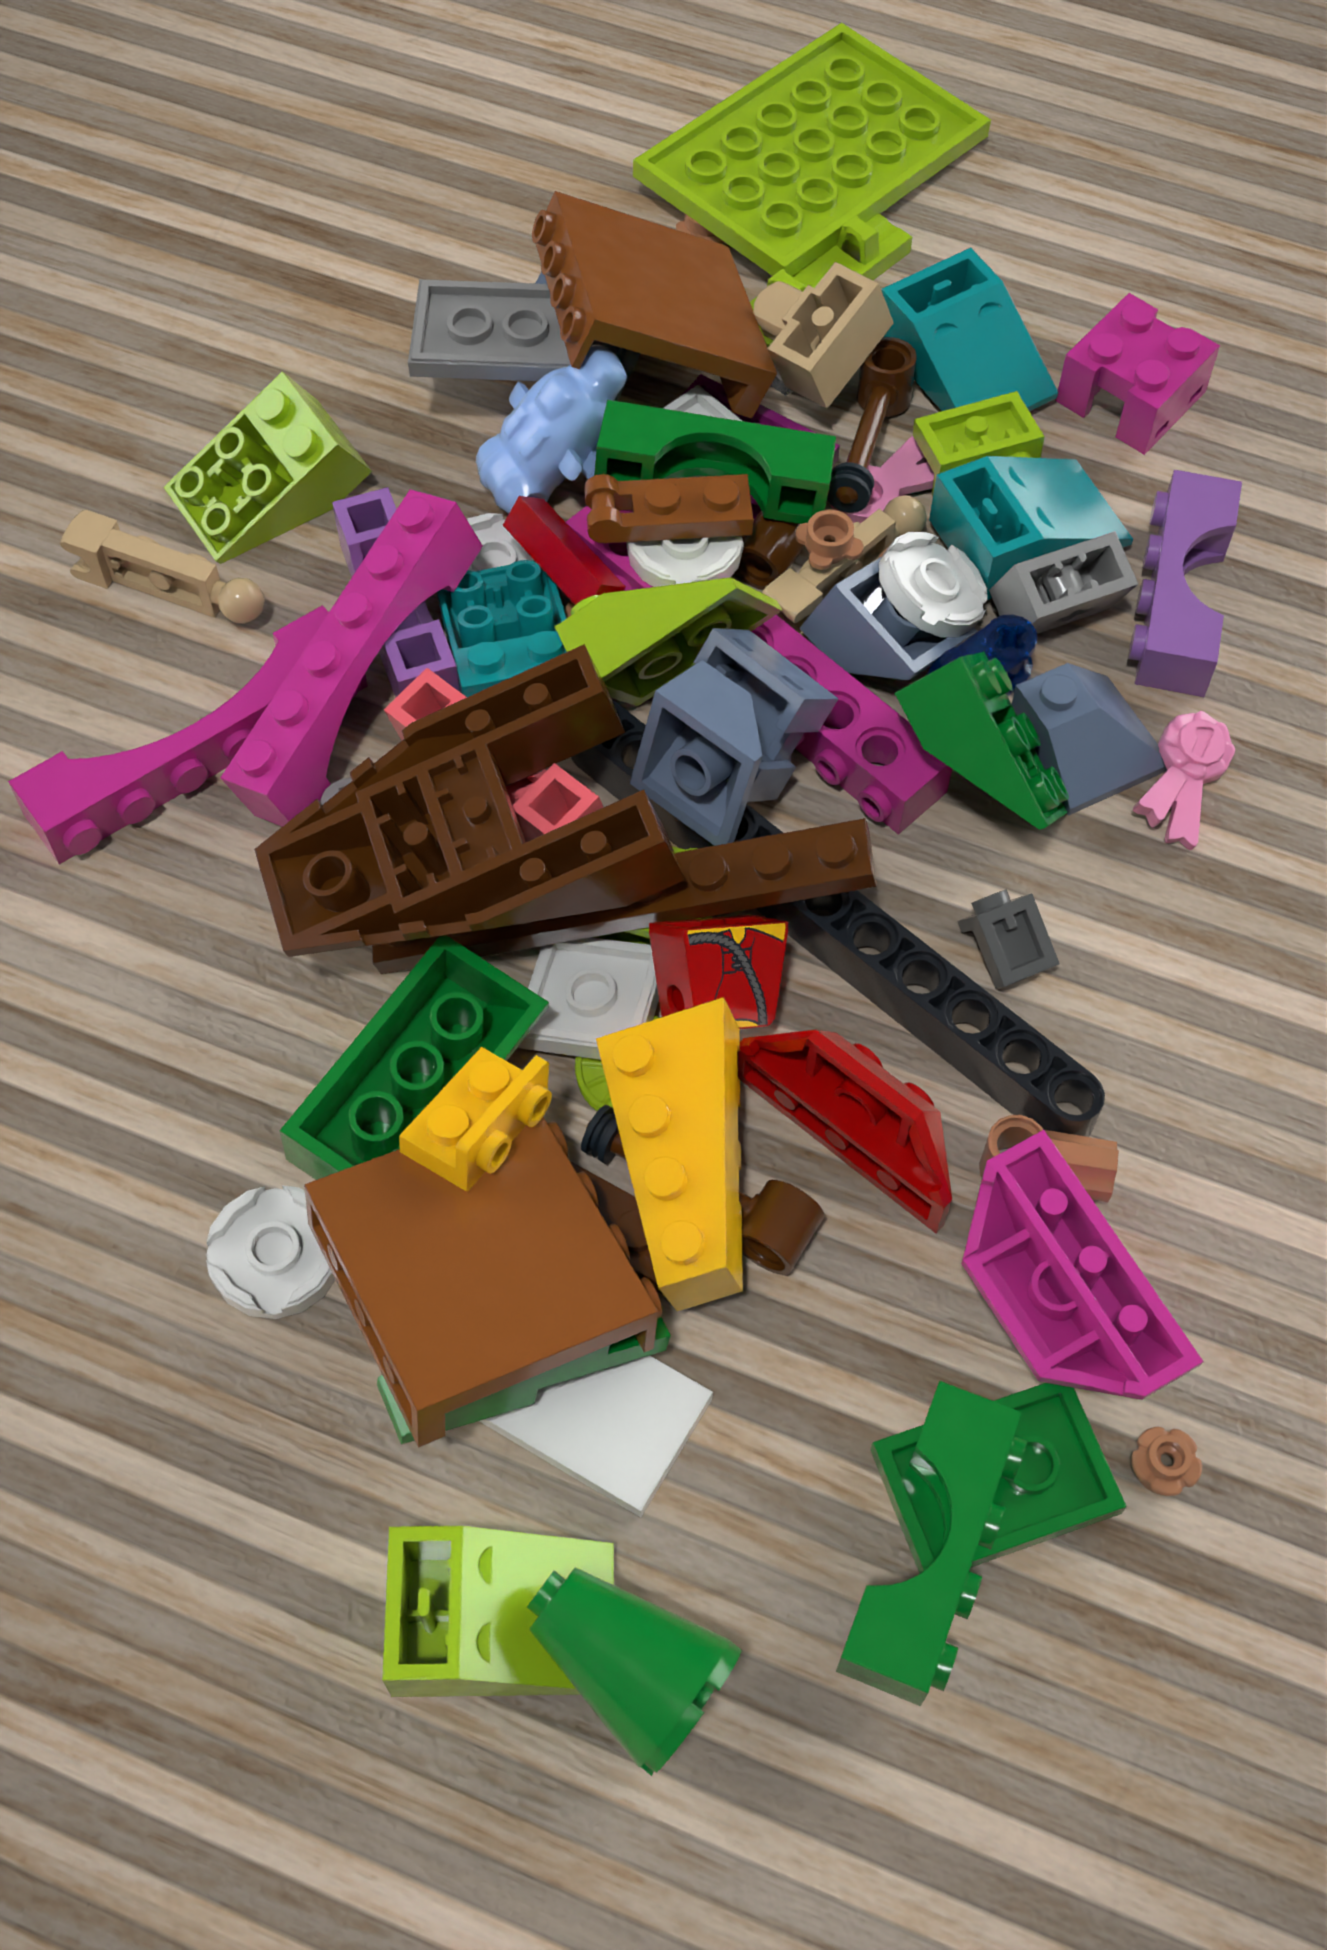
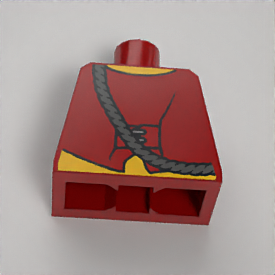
M747 915L649 923V936L662 1017L724 997L739 1029L771 1025L776 1016L788 936V921Z

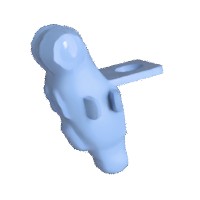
M591 345L580 369L569 365L568 367L553 370L537 381L530 390L519 381L516 383L509 396V402L514 410L504 419L501 432L488 439L479 448L476 456V465L481 484L492 492L496 505L508 514L518 496L541 498L548 502L554 489L564 479L567 478L573 481L580 472L587 479L594 476L596 448L607 400H615L627 378L622 363L609 348L602 345Z

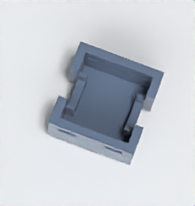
M713 628L694 663L697 664L702 660L751 694L763 756L747 802L777 800L796 769V766L791 763L792 752L805 732H818L838 698L750 630Z

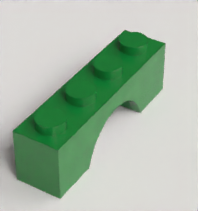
M607 400L596 448L594 476L605 474L614 477L617 481L748 474L750 495L758 503L764 518L803 524L808 523L810 518L817 512L825 510L831 480L836 436Z
M939 1380L909 1467L926 1482L939 1504L944 1525L941 1553L926 1570L909 1580L892 1585L866 1586L836 1672L918 1706L922 1705L929 1693L930 1687L944 1691L958 1652V1647L946 1643L954 1615L968 1619L982 1580V1576L969 1571L978 1545L991 1550L1005 1511V1507L993 1503L1000 1478L1014 1481L1028 1440L1015 1435L1023 1412Z

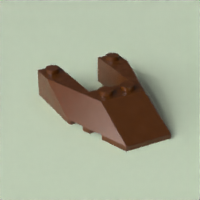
M585 644L410 723L402 730L404 740L375 763L368 757L350 772L352 781L323 805L316 799L254 849L281 945L288 957L484 930L625 907L686 880L665 828L645 790H641L528 842L524 839L506 786L625 733L608 689Z

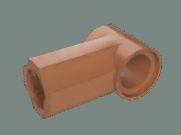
M1008 1115L999 1119L989 1132L979 1162L980 1176H983L987 1160L1000 1154L999 1150L1011 1148L1043 1130L1042 1126L1033 1119L1023 1115ZM1045 1130L1092 1200L1109 1202L1113 1194L1118 1167L1119 1150L1117 1149V1142Z

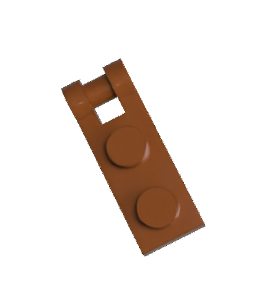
M600 474L589 478L584 485L585 502L592 509L587 515L588 535L593 541L598 543L752 535L753 513L748 474L617 481L610 475ZM620 510H632V512L621 513Z

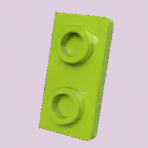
M1017 391L914 419L913 437L934 472L932 496L937 474L986 456L1041 458L1045 438Z

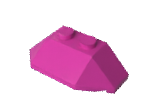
M1045 1130L987 1160L961 1264L1038 1381L1143 1400L1201 1366L1204 1361Z

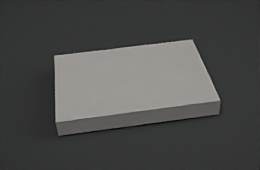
M419 279L408 358L410 377L539 381L544 375L553 370L568 367L571 364L565 343L560 337V326L555 309L551 306V295L548 285Z

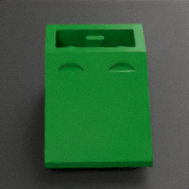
M985 652L962 656L895 692L924 750L1037 829L1042 830L1068 812L1063 804L1064 801L1069 799L1065 784L1054 767L1051 766L1045 769L1035 750V747L1041 744L1039 735L1025 712L1019 715L1015 712L1006 694L1012 691V684L1004 667L997 658L989 661Z

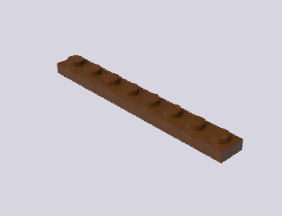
M866 818L677 852L675 855L686 880L628 906L449 934L447 936L479 957L646 928L649 927L650 922L692 920L877 887L870 831ZM439 936L372 945V963L380 974L413 969Z

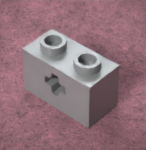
M1114 531L1015 564L989 592L1012 643L1108 610L1134 589L1138 582L1119 538Z

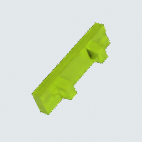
M879 213L866 223L859 216L855 215L842 225L837 245L794 276H790L786 273V270L781 269L768 279L767 286L781 281L801 291H804L808 285L815 288L835 262L871 280H875L911 252L913 237L901 228L892 225L887 218ZM756 298L750 301L752 309H754V302ZM763 335L768 348L773 340Z

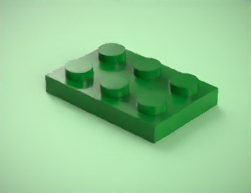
M1043 1383L994 1400L997 1403L1023 1412L1015 1435L1028 1441L1014 1481L1000 1478L993 1503L1005 1507V1511L993 1546L990 1550L978 1545L970 1568L1123 1513L1127 1505L1073 1387ZM923 1425L874 1441L870 1449L919 1574L926 1570L940 1555L944 1538L943 1517L937 1499L926 1482L909 1467Z

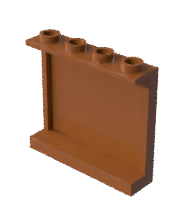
M555 191L547 210H541L536 216L532 229V241L537 247L541 261V272L545 275L551 295V306L554 307L560 326V337L565 343L571 367L580 369L593 341L597 340L720 376L732 413L752 418L775 379L777 371L767 350V345L729 247Z
M543 1117L534 1127L526 1125L512 1141L510 1151L502 1165L492 1174L485 1172L468 1192L400 1153V1149L304 1184L308 1225L418 1448L445 1437V1413L633 1335L644 1353L654 1349L657 1318L662 1316V1306L657 1291L648 1278H638L629 1262V1249L623 1233L616 1224L607 1225L598 1210V1197L591 1179L584 1171L576 1173L568 1159V1148L564 1135L558 1124L554 1121L547 1123Z

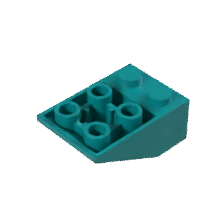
M971 247L882 288L881 291L894 322L883 337L902 339L914 348L917 355L914 380L941 411L1015 391L1018 392L1029 411L1058 397V390L1003 281Z
M986 456L936 476L929 521L947 548L951 545L959 548L978 568L987 588L988 600L992 598L989 590L1015 564L1114 531L1119 538L1122 548L1132 545V536L1077 459Z
M520 560L510 565L478 571L468 570L454 592L444 589L437 592L446 639L457 667L459 690L466 697L567 652L555 629L556 625L567 619L556 583L535 560Z

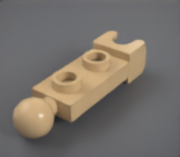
M907 495L898 496L890 500L883 511L878 509L862 523H853L854 538L860 539L864 545L863 553L858 559H842L840 562L832 564L826 570L812 567L808 559L800 569L799 574L792 568H789L765 587L762 593L777 600L782 609L777 616L804 638L808 639L800 630V627L834 585L877 560L880 554L897 537L907 532H921L927 520L925 507L917 498Z
M82 510L74 517L61 538L60 546L64 550L81 557L72 566L70 573L82 581L108 589L113 581L214 618L221 610L227 619L235 623L244 624L254 621L263 611L264 593L257 583L247 578H234L224 583L220 581L216 564L211 563L206 558L198 554H184L161 546L146 536L136 537L121 532L117 520L89 510Z

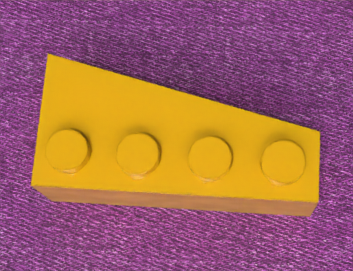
M723 997L596 1038L657 1285L677 1312L743 1291L742 1205L739 1202L741 1144L738 1141L740 1080L737 1067V1051H740V1029Z

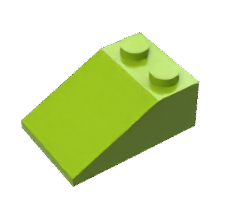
M729 577L590 596L577 603L571 609V616L556 625L555 629L567 652L585 644L611 698L639 706L653 697L655 690L695 665L694 660L713 628L753 631L780 613L782 609L777 600Z

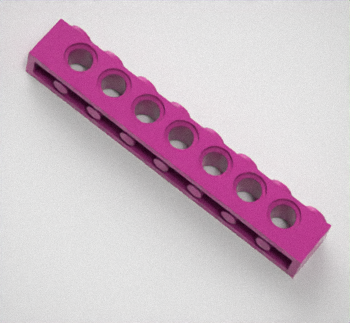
M586 506L565 521L626 586L624 591L653 587L642 581L631 567L627 542L598 543L589 537L587 515L592 509ZM620 510V512L631 513L632 510ZM777 615L751 631L838 698L818 732H805L795 749L814 764L817 772L825 781L832 785H839L854 797L868 817L876 822H884L899 835L947 793L952 768L923 749L910 722ZM828 727H837L840 729H831ZM872 762L882 763V764H884V766H877V765H873V764H871V763H872Z

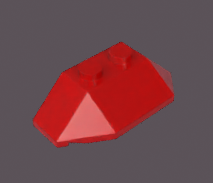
M815 1029L747 1037L740 1041V1051H737L738 1078L741 1082L935 1234L938 1233L945 1224L952 1202V1193L941 1113L934 1107L933 1101L924 1090L910 1082L903 1084L883 1068L879 1058L869 1048L859 1043L852 1045L836 1032Z

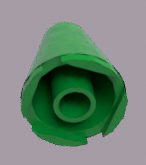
M576 1567L566 1579L554 1570L526 1607L538 1616L529 1628L530 1632L635 1764L651 1776L665 1765L704 1714L702 1708L714 1689L716 1688L718 1691L721 1689L742 1652L730 1639Z

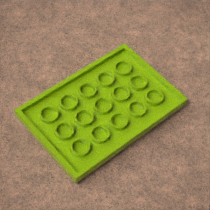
M841 22L633 159V177L773 276L781 269H784L790 276H794L837 245L842 225L853 216H859L866 223L877 213L880 214L987 138L991 119Z

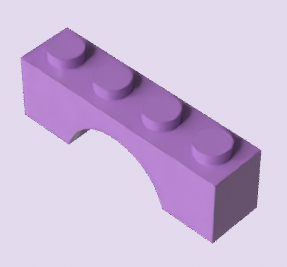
M1174 470L1167 492H1156L1151 511L1150 525L1159 526L1158 535L1150 534L1143 560V569L1152 570L1151 580H1142L1135 613L1145 615L1144 625H1135L1128 659L1138 661L1135 677L1136 685L1205 697L1218 662L1224 615L1202 603L1190 590L1184 575L1199 566L1224 561L1237 523L1242 481Z
M388 487L332 502L340 546L351 577L396 511V506ZM424 601L405 618L379 651L395 698L426 668L460 692L456 663L439 619L433 621Z

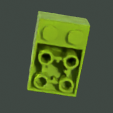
M282 371L163 488L214 560L222 564L333 510L332 502L344 499L372 470L319 401Z
M471 1526L389 1527L382 1681L391 1697L581 1695L530 1632L529 1628L538 1616L526 1607L554 1570L566 1579L576 1567L614 1585V1543Z

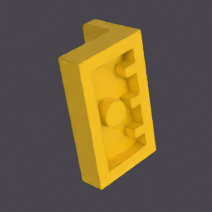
M481 1047L399 1135L400 1153L468 1192L485 1172L492 1174L502 1165L510 1151L512 1141L526 1125L534 1127L545 1115L552 1098V1093L548 1090L549 1062L536 1055L521 1070Z

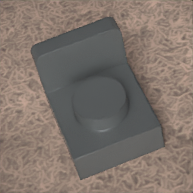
M1007 889L972 902L975 914L957 921L962 933L973 930L995 988L1008 986L1060 964L1032 893L1010 899Z

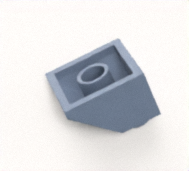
M880 557L834 585L802 624L800 630L819 650L848 673L910 680L969 640L977 630L973 627L971 631L960 637H939L920 630L905 619L888 600L879 581L878 563L882 558Z
M703 660L655 690L630 780L632 786L639 791L645 790L651 800L714 846L734 842L763 756L751 694Z
M1066 663L1016 685L1011 704L1017 715L1025 712L1032 721L1041 742L1039 746L1035 747V750L1045 769L1051 766L1054 767L1064 782L1069 799L1064 801L1063 804L1068 811V816L1166 772L1167 769L1160 755L1157 742L1108 676Z

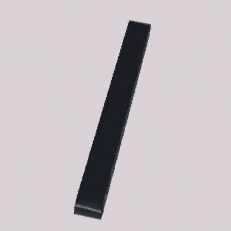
M612 700L625 733L572 756L571 759L578 768L618 800H621L639 792L638 789L630 784L633 773L631 768L635 766L646 725L616 701ZM649 798L665 828L669 840L678 848L686 850L689 848L699 849L714 846ZM746 804L735 838L738 841L781 834L783 832ZM858 890L755 908L766 918L788 921V935L1011 1114L1031 1118L1042 1126L1043 1130L1085 1137L1091 1135L1105 1101L1103 1086L1095 1075ZM824 909L833 913V915L818 916L811 911ZM870 946L880 950L882 953L875 955L866 954L858 948ZM906 985H923L931 992L924 994L915 993L909 990ZM961 1022L971 1023L981 1032L966 1033L955 1024ZM1012 1061L1020 1062L1027 1066L1031 1073H1016L1010 1070L1005 1063ZM1062 1101L1071 1102L1078 1106L1083 1114H1068L1062 1111L1056 1103Z

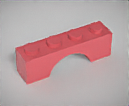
M426 668L384 711L402 741L404 740L402 730L410 723L467 697ZM555 763L548 770L543 769L506 786L526 842L604 808L598 795Z

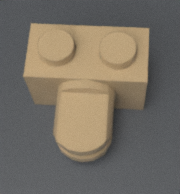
M837 262L832 265L815 288L808 285L804 291H801L781 281L767 286L759 293L754 302L753 309L763 335L773 340L767 350L785 387L826 409L894 324L879 283Z

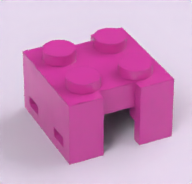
M1128 293L1066 354L1058 386V397L1055 401L1085 418L1091 411L1094 396L1101 388L1125 402L1115 438L1145 455L1206 392L1220 345L1191 328L1180 327L1174 329L1156 318L1157 308Z

